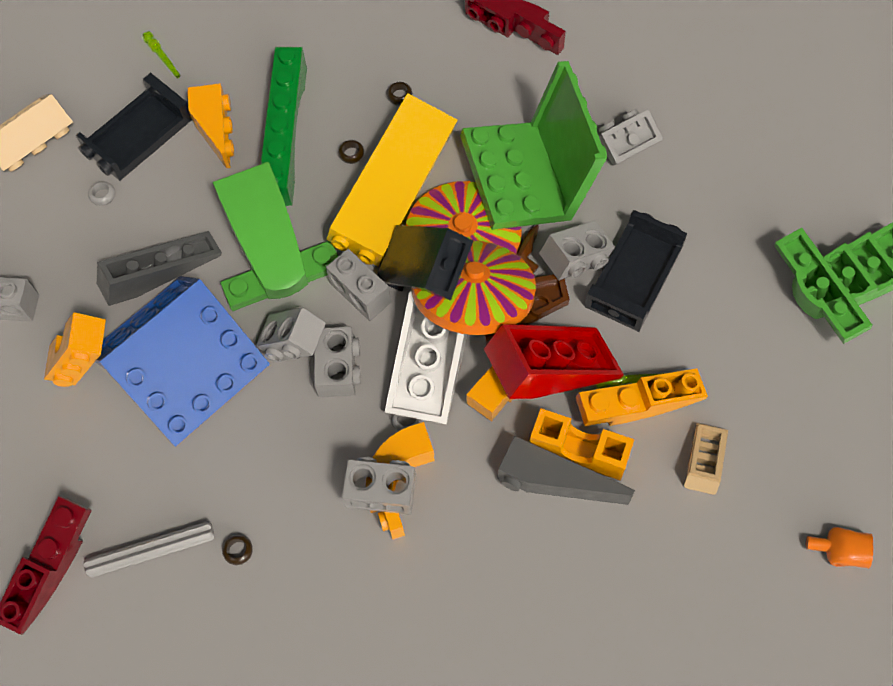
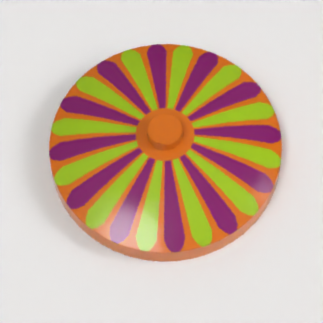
M450 182L428 191L414 204L406 221V226L449 228L471 240L497 244L511 250L515 254H518L521 245V226L491 229L476 182Z
M473 240L451 300L443 299L428 291L412 288V297L420 312L436 325L461 334L486 335L496 333L502 324L516 325L528 315L534 303L536 281L529 265L511 250L497 244Z

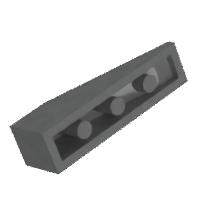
M206 231L97 262L96 284L108 306L137 298L220 257L222 252L211 233Z
M514 436L498 469V479L502 481L501 484L517 492L521 489L528 493L629 505L635 492L630 487L517 436Z

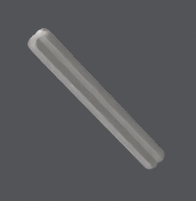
M204 522L88 558L84 561L85 573L91 578L211 541L214 539L213 527L209 522Z

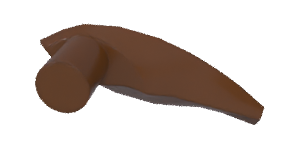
M535 225L529 231L517 254L529 265L533 274L539 265L528 257L533 250V244L538 234V225Z

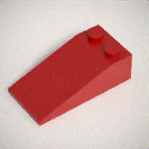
M502 324L484 348L509 399H535L621 379L624 376L599 330L593 327Z

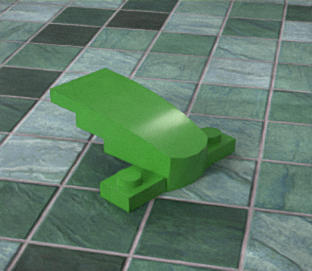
M269 162L213 182L239 245L252 268L251 271L220 282L232 312L267 298L281 299L289 297L301 291L308 285V282L328 275L326 266L338 257L334 246L330 241H327L301 252L299 251L289 214Z
M893 222L873 234L869 231L848 245L845 242L824 257L802 227L775 242L774 247L795 275L792 283L793 296L798 306L806 314L814 319L825 317L843 344L872 328L873 324L859 305L893 291Z

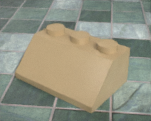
M52 94L42 95L0 124L1 171L6 169L10 172L14 171L24 163L22 158L30 152L33 156L47 147L45 144L47 140L53 136L57 140L70 131L67 126L73 123V121Z

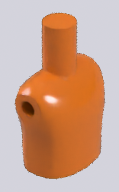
M834 527L829 530L827 539L807 536L806 549L827 552L828 562L833 566H856L869 569L873 560V536L871 533H861L841 527Z

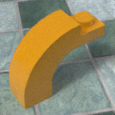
M424 422L404 428L389 437L379 447L373 459L377 460V463L390 464V461L400 460L415 467L435 461L434 450ZM366 477L365 488L372 483V479ZM399 480L391 482L388 489L395 492ZM378 512L383 532L390 530L392 539L405 536L399 513Z

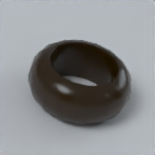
M400 81L391 84L387 91L388 99L396 105L402 104L407 93L404 96L397 97L393 95L395 91L404 90L412 95L411 87L407 83Z
M347 140L339 147V157L345 163H357L364 156L363 145L356 140ZM349 148H356L359 150L358 153L353 156H348L344 154V152Z
M233 535L228 538L222 548L224 559L232 565L246 563L251 558L253 552L251 541L242 535ZM234 543H245L246 551L243 556L239 558L230 557L229 550Z

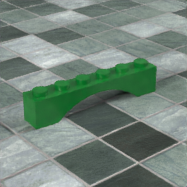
M275 47L261 164L269 162L285 206H292L296 124L307 74L303 47Z

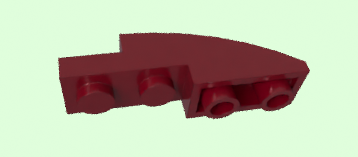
M465 0V14L471 19L490 27L496 33H500L508 38L515 31L521 37L535 42L544 50L559 55L564 49L566 31L549 22V11L525 0Z
M58 496L29 558L22 557L0 602L1 626L21 635L34 622L56 591L83 542L78 538L89 518L91 509L65 497Z

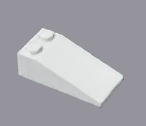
M411 291L409 292L385 413L447 425L467 334L444 329L427 319L417 308Z

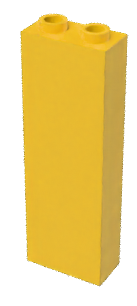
M407 93L333 221L327 240L341 251L349 249L363 263L368 265L374 264L379 267L396 225H402L450 138L457 119Z

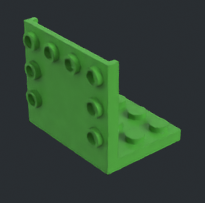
M569 61L557 62L530 123L462 128L460 134L492 230L572 221L607 159L606 148L600 141L596 123L590 116L587 101L582 96L577 76L573 73Z

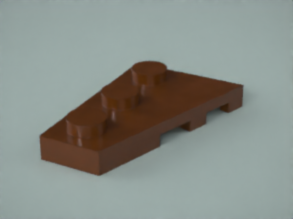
M554 274L535 277L536 291L533 306L528 315L516 325H529L569 305L570 298L565 278L558 280ZM495 333L484 335L486 345Z

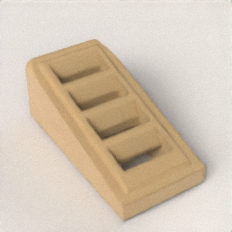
M699 423L696 424L686 472L685 488L712 495L717 493L721 482L728 430ZM701 438L717 441L719 442V444H712L700 440ZM699 450L714 453L717 455L715 456L707 453L699 452ZM699 462L702 464L714 466V468L698 465L696 463Z

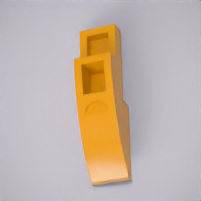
M696 368L641 377L637 383L579 392L575 398L584 426L606 422L609 423V426L667 413L702 401L708 395L699 371Z

